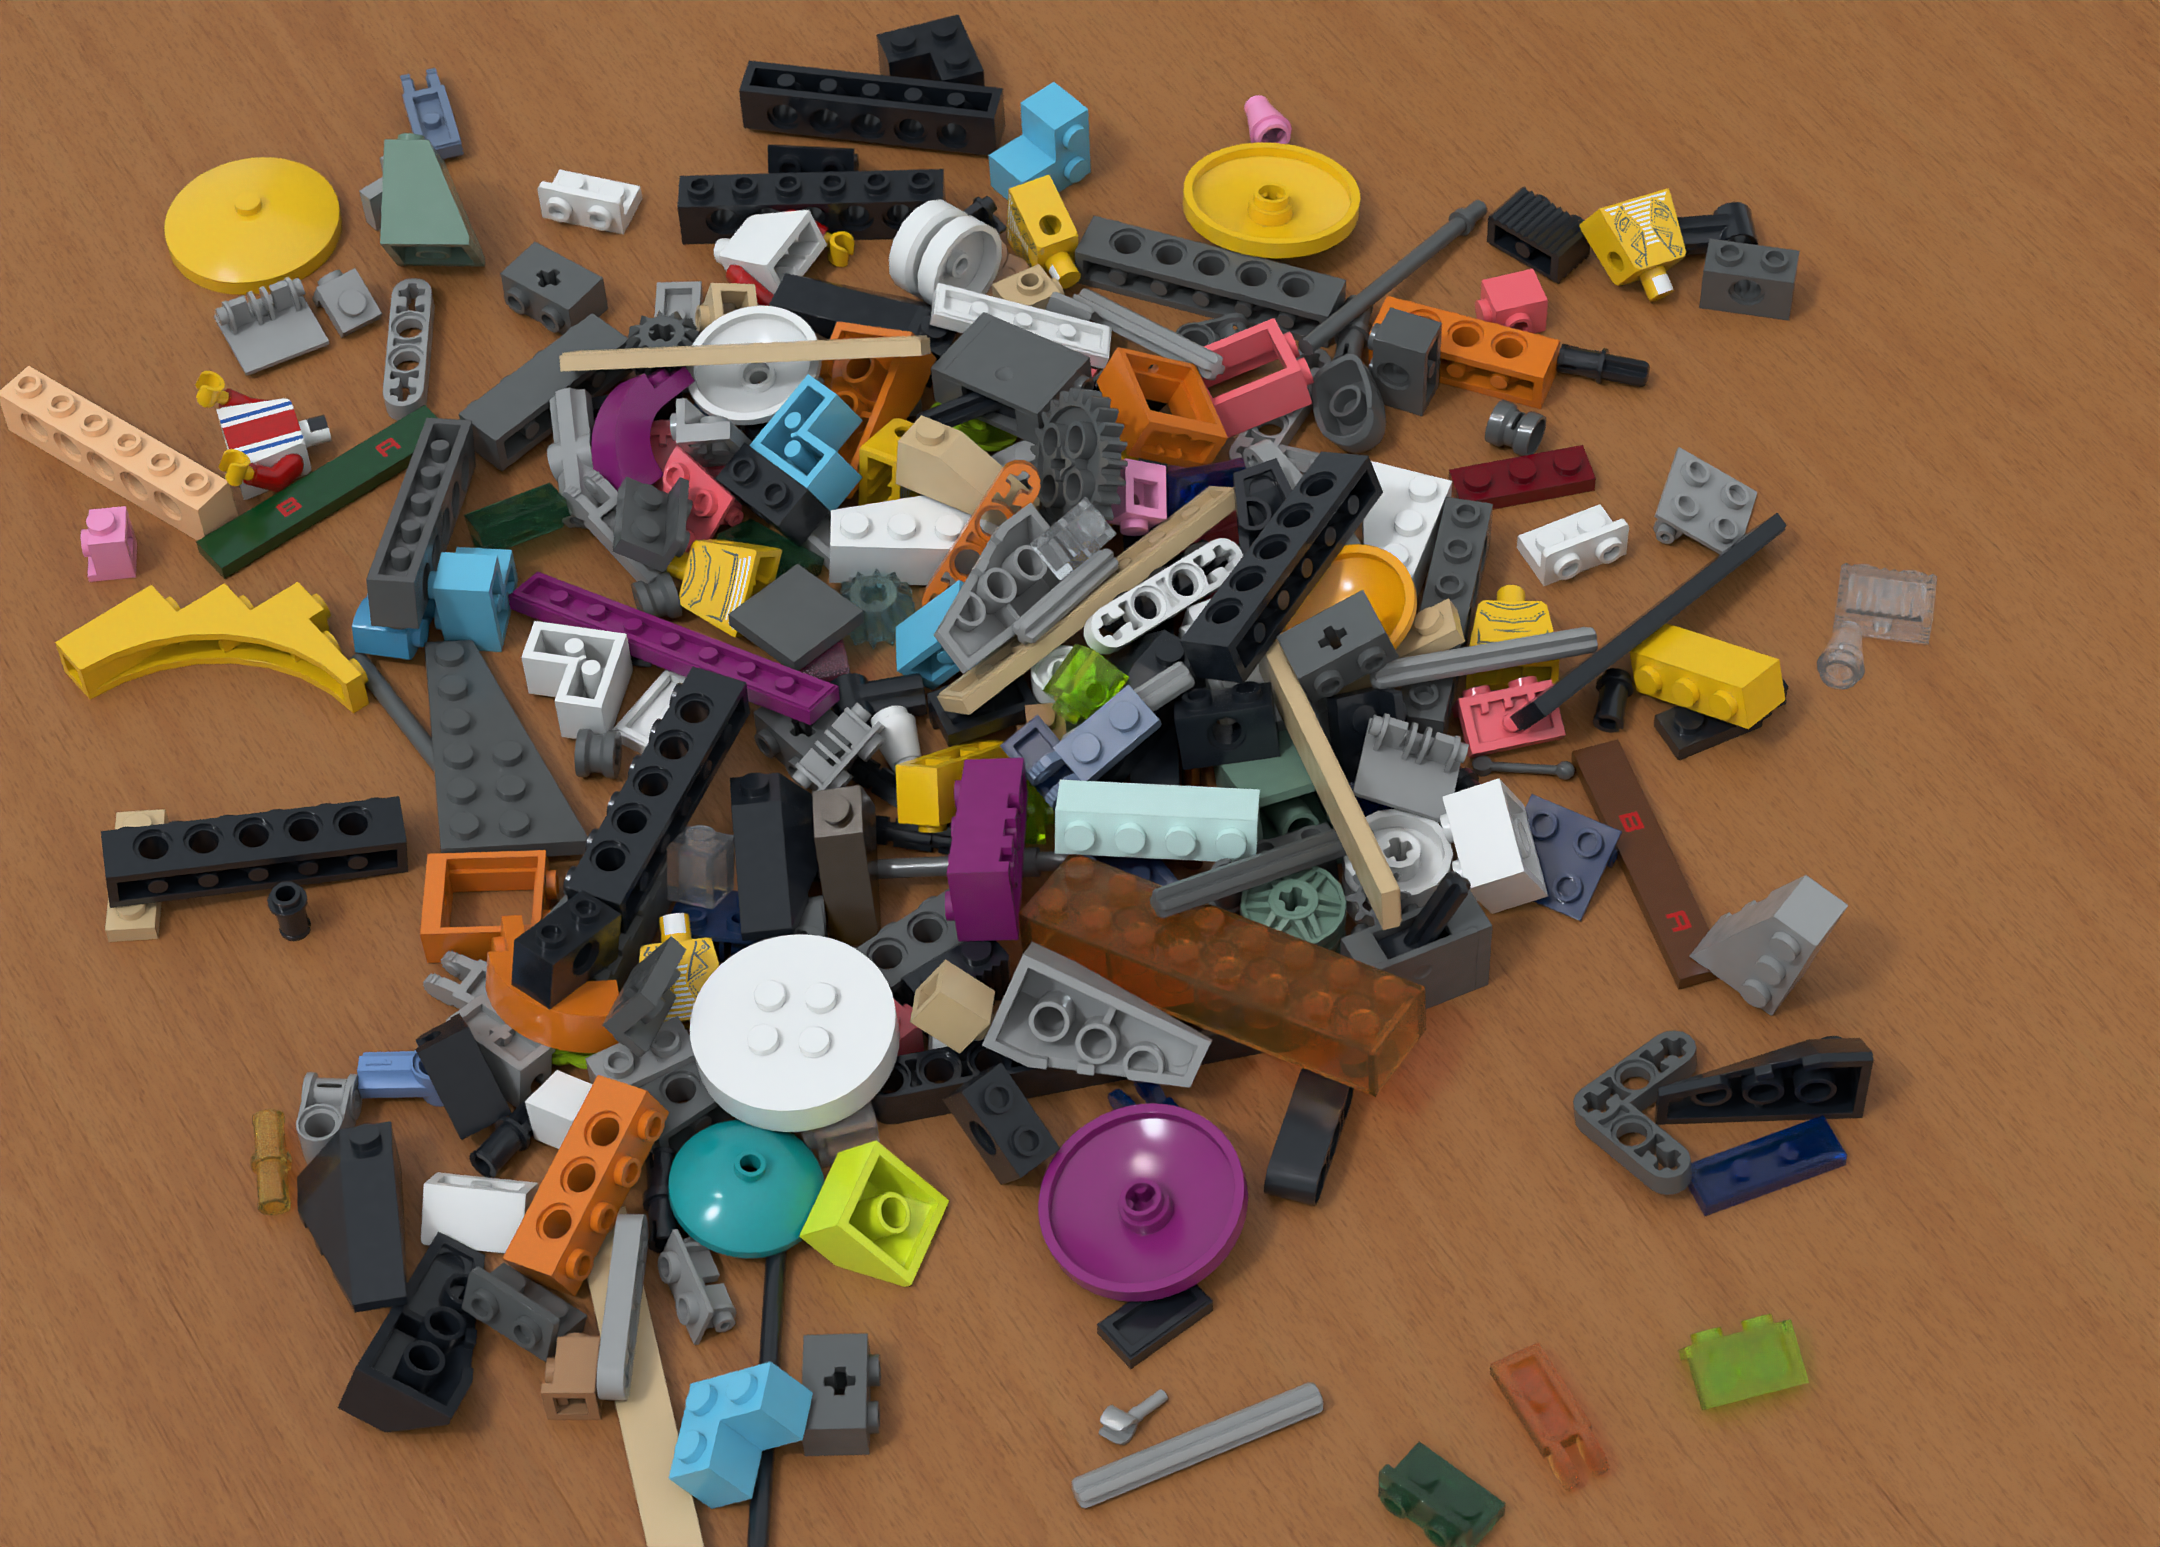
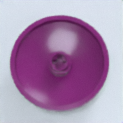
M1155 1103L1131 1105L1110 1111L1093 1119L1077 1130L1061 1146L1050 1162L1041 1184L1038 1202L1039 1223L1044 1240L1056 1263L1071 1280L1082 1288L1099 1296L1118 1301L1139 1302L1157 1300L1175 1295L1199 1283L1210 1275L1229 1255L1245 1223L1248 1209V1188L1245 1173L1235 1149L1223 1132L1212 1122L1193 1111L1178 1106Z

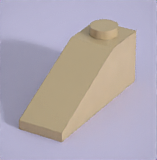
M922 415L898 440L896 484L971 515L1003 468L962 431ZM1010 474L1007 479L1011 482V489L1005 499L999 492L994 495L993 499L1005 502L1014 512H1017L1020 506L1012 504L1013 498L1020 489L1029 491V489ZM1036 497L1033 505L1039 511L1042 508V503ZM989 510L981 517V519L997 526L1007 520L1006 515L999 510Z

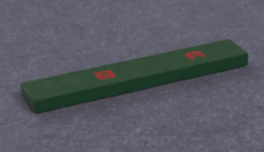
M423 405L196 541L199 553L224 579L407 469L426 418L438 417Z

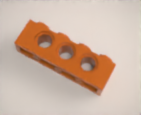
M1386 296L1374 324H1381L1390 307L1442 323L1439 383L1537 409L1542 408L1557 374L1560 340L1460 315L1455 312L1421 305L1412 301ZM1370 349L1368 355V364H1370L1371 359L1373 358V350Z
M597 1075L502 1259L535 1283L575 1297L582 1282L591 1273L594 1259L607 1234L615 1226L618 1212L631 1187L638 1181L641 1167L654 1142L661 1136L665 1120L670 1112L647 1090Z

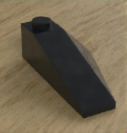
M749 773L742 777L730 778L731 808L742 941L793 935L809 902V889L813 881L820 878L814 840L812 794L780 773Z
M1827 1036L1821 1039H1808L1658 1088L1655 1124L1863 1118L1874 1061L1873 1053L1861 1038Z
M441 1232L437 1233L407 1282L408 1304L392 1307L357 1364L337 1408L385 1433L449 1425L473 1380L474 1368H471L473 1349L477 1340V1330H475L476 1318L463 1310L462 1305L469 1273L476 1267L484 1269L485 1255Z

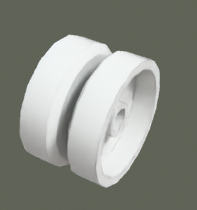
M942 199L931 200L916 208L902 223L892 243L889 255V274L896 286L923 299L924 302L930 305L933 303V295L937 283L986 294L998 273L1002 258V241L997 230L971 215L968 216L967 213Z
M1398 809L1377 811L1365 817L1374 832V836L1392 873L1400 872L1402 874L1397 882L1400 891L1411 893V897L1401 900V911L1409 904H1417L1419 908L1425 906L1445 875L1452 872L1453 851L1451 844L1448 843L1442 827L1434 820ZM1346 855L1342 857V889L1344 895L1348 896L1352 893H1357L1360 886L1353 879L1356 873ZM1347 901L1346 911L1356 924L1365 923L1369 927L1375 925L1374 917L1369 915L1356 921L1354 918L1360 910L1357 901Z

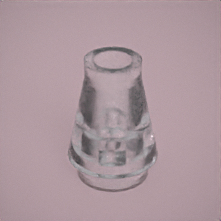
M1840 622L1817 660V670L1820 678L1831 688L1838 690L1849 689L1861 680L1865 673L1862 643L1864 632L1862 627L1855 622Z

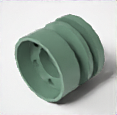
M1314 866L1243 891L1240 904V926L1242 929L1240 956L1245 972L1258 986L1294 981L1304 985L1309 989L1310 993H1316L1331 984L1337 977L1336 962L1340 960L1341 938L1346 937L1347 900H1345L1341 884L1329 871Z

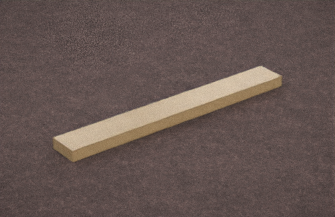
M920 335L581 350L564 352L559 357L561 372L923 356L931 354L930 337Z
M1209 486L1168 517L1167 520L1163 521L1116 557L1119 562L1118 569L1035 643L1022 644L1018 641L1017 635L1013 636L940 692L937 698L944 711L967 715L972 714L1082 629L1086 621L1097 610L1113 601L1118 594L1129 591L1149 577L1152 571L1162 567L1236 510L1234 489L1232 487Z
M1276 639L1259 662V672L1264 683L1271 682L1274 704L1382 929L1387 930L1398 927L1400 922H1402L1399 885L1278 639Z
M621 1207L618 1214H627L626 1207ZM615 1226L603 1241L594 1259L591 1273L587 1277L600 1337ZM643 1285L630 1393L628 1400H615L645 1539L647 1547H704L692 1495L669 1479L675 1445L678 1440V1432Z

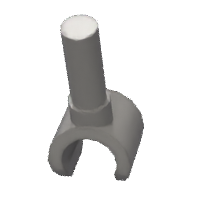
M1160 1389L1136 1407L1134 1406L1128 1413L1113 1405H1109L1100 1417V1423L1104 1426L1099 1430V1435L1118 1445H1126L1132 1439L1138 1423L1168 1400L1167 1394Z

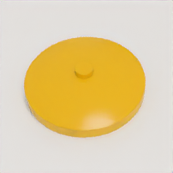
M1268 142L1246 143L1220 149L1199 160L1185 177L1182 206L1190 225L1204 238L1222 248L1254 257L1295 258L1327 250L1339 244L1350 235L1359 217L1360 191L1355 179L1343 166L1321 153L1289 144Z
M257 157L225 163L208 170L192 180L172 202L166 215L164 231L173 263L193 283L211 291L225 294L246 295V292L252 291L253 294H260L259 287L264 286L267 292H270L269 285L283 281L286 277H290L291 280L296 278L302 280L324 264L333 253L340 239L342 216L333 187L314 169L287 159Z

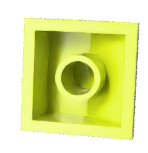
M875 1140L838 1152L799 1237L837 1267L907 1287L911 1286L949 1200Z

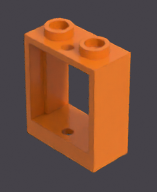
M1117 347L1096 381L1102 396L1111 399L1110 408H1117L1119 410L1115 423L1124 424V429L1119 437L1121 441L1127 442L1128 446L1125 448L1127 456L1206 472L1228 439L1195 364ZM1146 399L1167 403L1172 415L1150 410Z
M546 850L427 854L420 937L427 963H441L442 957L448 951L457 952L477 962L479 959L487 961L488 952H492V937H500L501 926L450 927L453 892L534 890L531 925H524L525 932L545 918L551 911V899H558L560 890L558 870H550Z

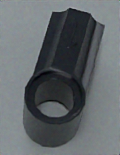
M1741 202L1725 203L1718 207L1713 215L1677 217L1686 255L1707 253L1709 239L1758 245L1751 209Z
M847 673L836 677L830 682L838 686L840 700L831 707V710L839 717L846 707L851 710L858 703L872 715L866 721V724L871 728V718L880 710L890 706H903L913 716L927 714L924 686L920 673L868 681V678L861 674Z

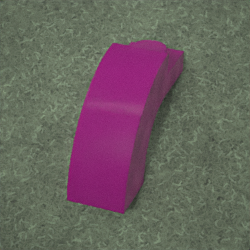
M686 366L671 372H667L665 367H662L648 376L644 373L622 382L608 395L602 404L593 427L591 442L593 469L603 475V478L607 479L617 491L626 477L643 484L652 485L663 476V472L658 466L651 448V426L660 408L695 381Z

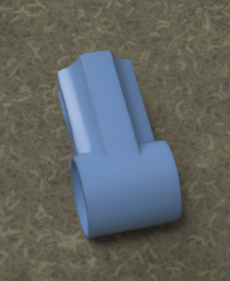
M416 1051L363 1052V1055L359 1056L357 1067L358 1090L362 1098L423 1097L430 1105L444 1106Z

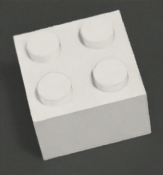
M1500 778L1442 797L1446 814L1440 815L1441 826L1448 843L1455 844L1458 860L1452 861L1453 871L1470 881V891L1477 901L1491 914L1548 897L1524 804Z

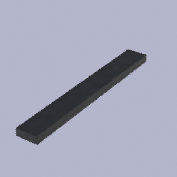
M1778 512L1750 530L1599 647L1594 653L1590 654L1510 716L1519 730H1526L1545 718L1785 531L1787 525Z

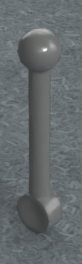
M1481 755L1475 757L1472 762L1473 771L1481 777L1489 775L1491 771L1550 774L1557 775L1562 780H1568L1573 777L1575 772L1573 764L1568 761H1562L1558 765L1492 762L1489 757Z

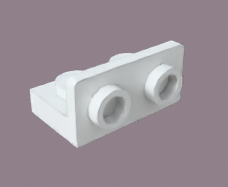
M565 170L558 171L553 183L542 181L537 189L542 218L624 235L642 201L641 186Z
M1601 504L1518 535L1517 549L1542 585L1546 586L1559 580L1570 579L1578 573L1600 564L1612 563L1619 557L1626 555L1629 525L1624 519L1613 522Z

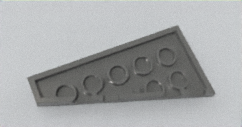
M473 640L425 642V662L441 853L546 850L547 856L584 854L588 836Z

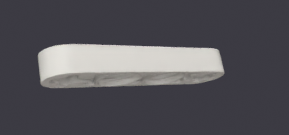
M1218 538L1212 540L1109 602L1086 621L1084 638L1087 645L1093 651L1100 654L1117 652L1184 611L1187 607L1212 594L1220 588L1243 557L1241 549L1235 542L1229 539ZM1224 556L1227 559L1228 564L1225 567H1218L1205 576L1202 568L1207 566L1215 557ZM1183 573L1192 580L1194 591L1191 596H1182L1174 590L1172 586L1173 574ZM1146 596L1155 603L1157 608L1155 618L1145 619L1136 612L1134 607L1136 597ZM1123 616L1126 624L1120 627L1112 636L1107 635L1103 637L1100 634L1099 629L1103 625H1110Z

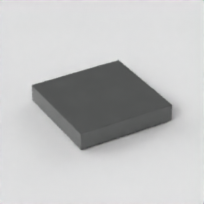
M796 564L728 614L729 625L784 666L797 671L801 670L864 623V611L799 564Z

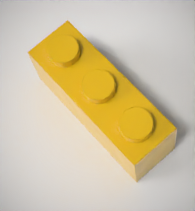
M1666 623L1629 651L1637 692L1746 729H1750L1785 701L1779 659Z

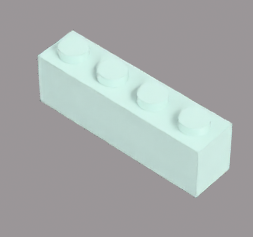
M1060 780L1055 808V854L1214 862L1229 858L1231 862H1235L1257 854L1260 789Z

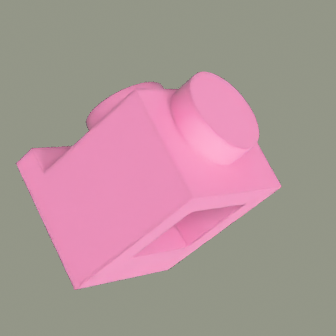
M1125 458L1124 460L1128 462V466L1121 469L1120 476L1126 481V485L1123 487L1118 486L1117 494L1121 499L1120 505H1111L1114 519L1113 521L1107 520V523L1120 525V533L1123 535L1142 536L1147 534L1149 529L1167 520L1166 466Z
M126 506L89 510V515L86 519L88 529L81 530L82 552L84 557H88L89 582L136 578L137 540Z

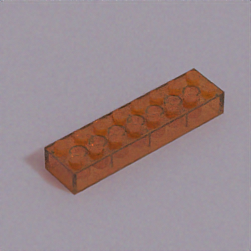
M1069 854L1018 913L1023 953L1034 942L1083 965L1166 1014L1375 1097L1426 1031L1425 986L1209 903L1165 918L1158 917L1154 908L1151 907L1150 898L1152 897V891L1162 887V885L1084 855Z

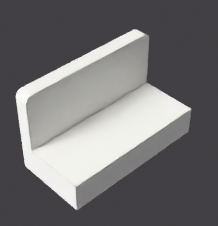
M437 1172L424 1183L421 1243L431 1245L437 1233L441 1232L474 1250L505 1253L538 1191V1183Z

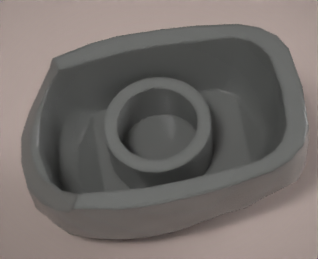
M1346 354L1322 367L1313 378L1314 383H1312L1313 410L1320 431L1326 438L1346 452L1361 454L1370 451L1381 443L1385 435L1386 414L1380 391L1369 369L1354 354Z

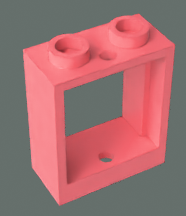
M1274 318L1204 346L1223 358L1222 365L1225 366V371L1222 375L1218 374L1215 380L1201 378L1228 438L1313 404L1307 388L1308 385L1314 383L1309 366L1304 357L1296 360V358L1300 357L1291 332L1282 334ZM1277 359L1280 360L1284 368L1212 398L1208 390L1213 385Z

